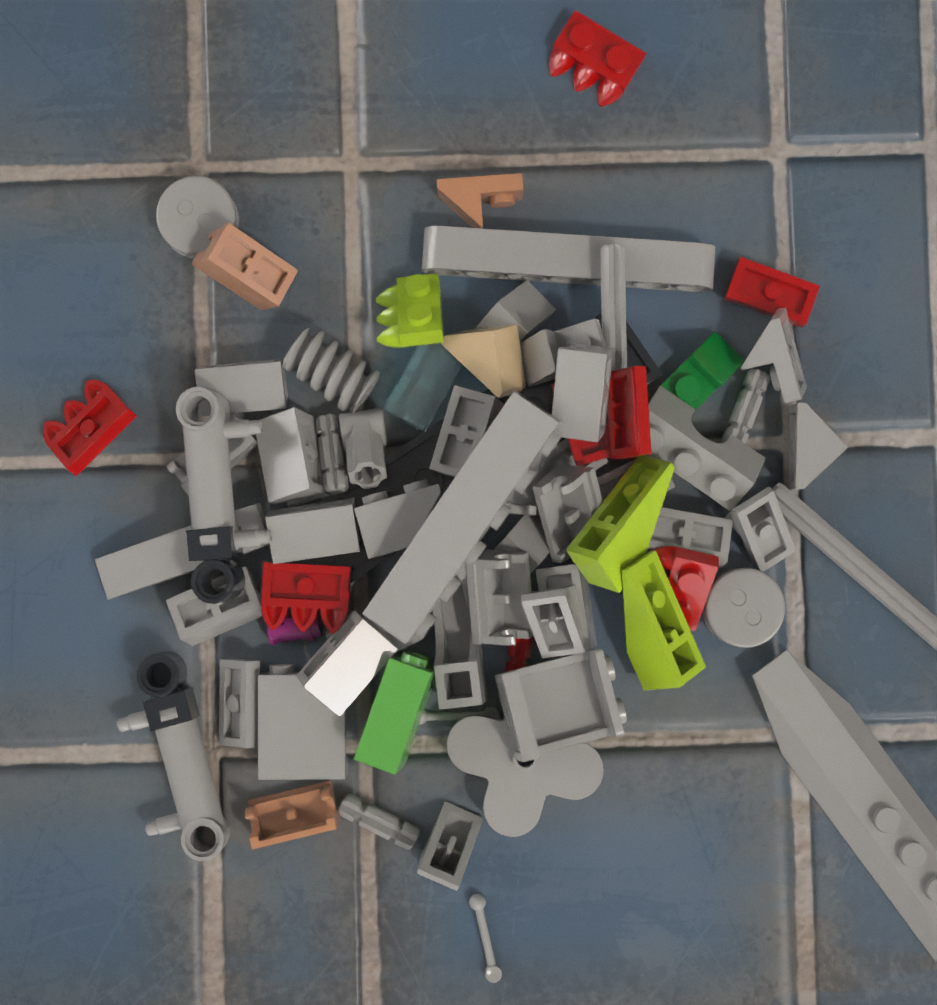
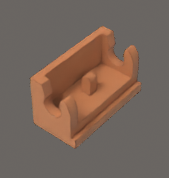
M229 222L225 223L223 227L213 230L207 236V239L211 241L209 246L204 251L197 253L191 264L260 310L279 307L298 270Z
M331 780L249 799L248 806L245 808V819H249L251 823L252 833H250L249 840L252 850L335 830L341 822Z

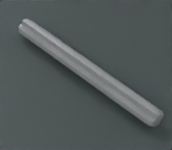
M781 483L776 484L772 489L784 519L937 651V617Z

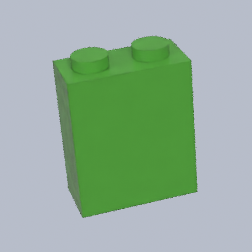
M410 650L403 652L402 655L389 658L353 760L394 775L406 765L435 682L434 667L430 666L432 658Z

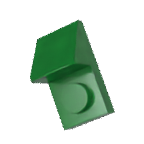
M714 331L660 386L690 405L696 411L716 389L721 387L745 360Z

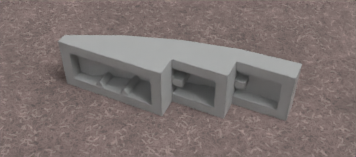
M260 503L235 510L236 526H241V530H267L266 519ZM188 526L95 559L107 600L193 572L203 560L189 561L186 530H192V527ZM270 543L243 548V554L266 547Z

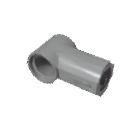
M382 408L339 414L343 447L347 453V471L350 483L357 484L363 489L378 487L379 483L387 478L384 446L387 445V436Z

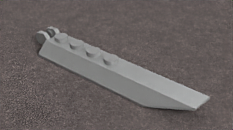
M785 650L752 675L780 752L934 961L937 962V820L852 706L789 651Z

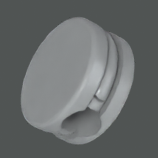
M189 176L172 183L159 199L156 210L159 231L165 241L176 252L187 258L194 259L197 253L204 251L211 242L207 239V236L213 230L223 227L225 223L229 222L239 229V213L233 199L222 185L210 178Z
M732 568L715 576L702 612V617L709 631L719 640L737 647H755L770 640L781 627L785 615V601L778 584L766 573L752 568Z

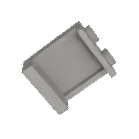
M602 648L585 651V653L572 654L494 675L515 760L526 762L540 758L541 754L608 736L616 737L624 734L622 724L627 721L625 708L619 697L615 698L611 683L616 678L614 665L609 655L604 656Z
M295 664L269 665V672H263L258 675V780L346 779L348 775L346 710L338 716L309 692L296 675L299 672H295Z

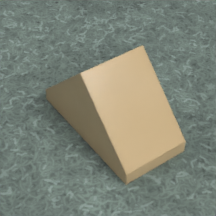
M517 324L469 329L444 336V343L441 344L496 397L502 398L511 395L514 391H523L526 386V378Z

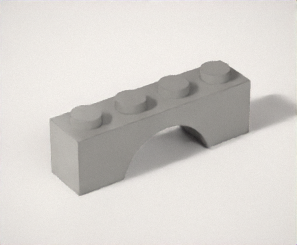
M466 563L456 575L461 584L447 603L440 599L433 609V615L437 617L434 622L436 638L434 672L439 710L483 705L489 699L482 644H472Z

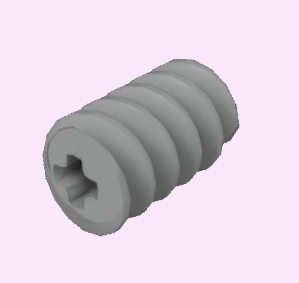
M309 328L305 329L286 354L282 367L286 371H292L298 367L296 377L300 381H305L312 376L311 389L318 391L326 386L325 399L331 401L340 395L338 408L345 411L354 405L353 413L356 412L376 385L380 371L375 370L367 377L364 376L366 361L362 360L355 366H350L352 351L348 350L338 357L335 355L339 344L338 341L334 340L324 347L322 345L325 335L324 331L320 330L310 337L308 335Z

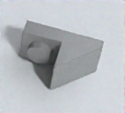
M786 307L777 309L741 367V370L774 363V366L770 367L771 381L775 391L781 390L784 403L801 400L807 388Z
M594 318L557 331L544 329L521 342L527 386L531 387L555 379L559 347H568L569 344L605 347L606 344L599 320Z
M770 487L735 507L724 517L725 519L733 520L732 528L741 536L752 565L759 571H766L796 551L774 490Z

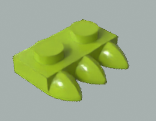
M438 273L397 278V285L387 288L376 298V303L388 307L376 318L379 324L388 326L377 337L378 343L389 347L444 343L441 288Z

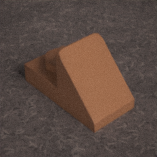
M522 173L437 179L438 198L472 228L483 229L481 203L489 202L492 208H506L515 205L516 200H522Z

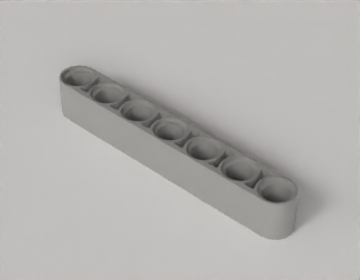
M429 226L424 229L421 271L427 274L438 273L440 276L601 286L600 249L605 244H622L625 247L626 288L707 292L713 290L715 246L696 242Z

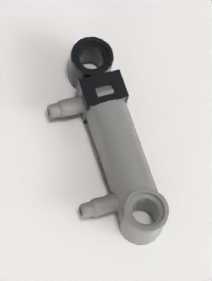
M193 387L184 391L176 403V414L178 420L183 425L192 530H186L189 561L203 560L192 574L191 586L198 599L205 603L217 604L234 600L242 593L245 587L246 578L243 569L230 558L244 557L243 548L269 544L272 541V533L268 529L241 530V526H236L228 439L260 434L262 432V423L259 420L249 421L248 419L229 421L231 410L228 401L223 395L207 388ZM207 399L211 405V414L205 421L200 422L196 416V408L202 400ZM216 569L221 570L227 580L226 587L221 593L215 591L211 585V576Z
M170 651L159 652L146 657L139 664L136 673L137 682L141 690L155 698L143 702L145 710L118 719L117 727L121 732L149 727L150 731L156 732L177 813L159 817L155 821L146 823V834L148 836L163 835L182 829L181 846L185 854L199 862L209 861L215 858L228 843L231 835L230 825L221 811L198 726L197 717L200 716L193 687L180 690L187 678V666L178 654ZM158 662L166 664L171 670L172 677L168 685L159 684L153 676L154 667ZM199 826L211 828L216 835L215 844H202L197 838V828Z

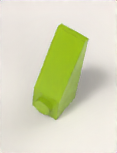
M648 456L637 457L566 549L588 583L617 593L622 591V570L647 553L675 469L672 462Z
M656 550L649 551L622 570L627 654L643 690L680 688L705 669L706 665Z

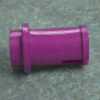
M317 611L314 622L305 632L299 630L292 616H286L276 630H271L267 627L270 644L273 646L278 643L307 638L309 642H314L316 637L323 636V625L319 611Z

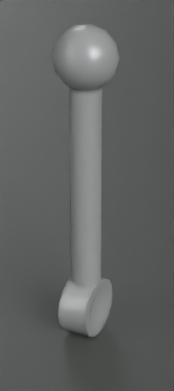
M493 706L479 712H426L424 710L419 725L424 724L426 721L459 720L471 714H480L500 719V713Z
M474 894L469 900V905L475 910L487 961L485 977L489 982L496 983L502 977V969L496 964L483 909L486 905V900L483 895Z

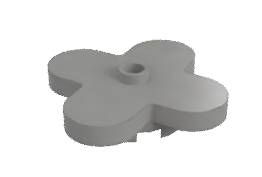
M480 714L464 716L452 726L447 738V751L452 763L465 773L484 777L488 780L483 801L484 815L490 827L504 836L517 837L531 831L540 819L546 796L554 795L570 800L583 799L593 794L603 779L604 769L602 760L597 751L587 742L541 754L540 758L533 759L532 763L527 766L519 764L515 760L505 717L496 719Z

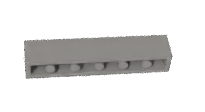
M514 391L362 614L404 644L410 642L415 635L423 639L437 619L431 612L438 601L441 599L447 603L460 586L461 581L456 578L460 569L465 563L472 567L487 545L480 540L489 527L497 531L512 509L506 503L513 492L517 490L522 494L537 473L531 468L540 453L548 457L563 436L556 431L562 422L519 392Z

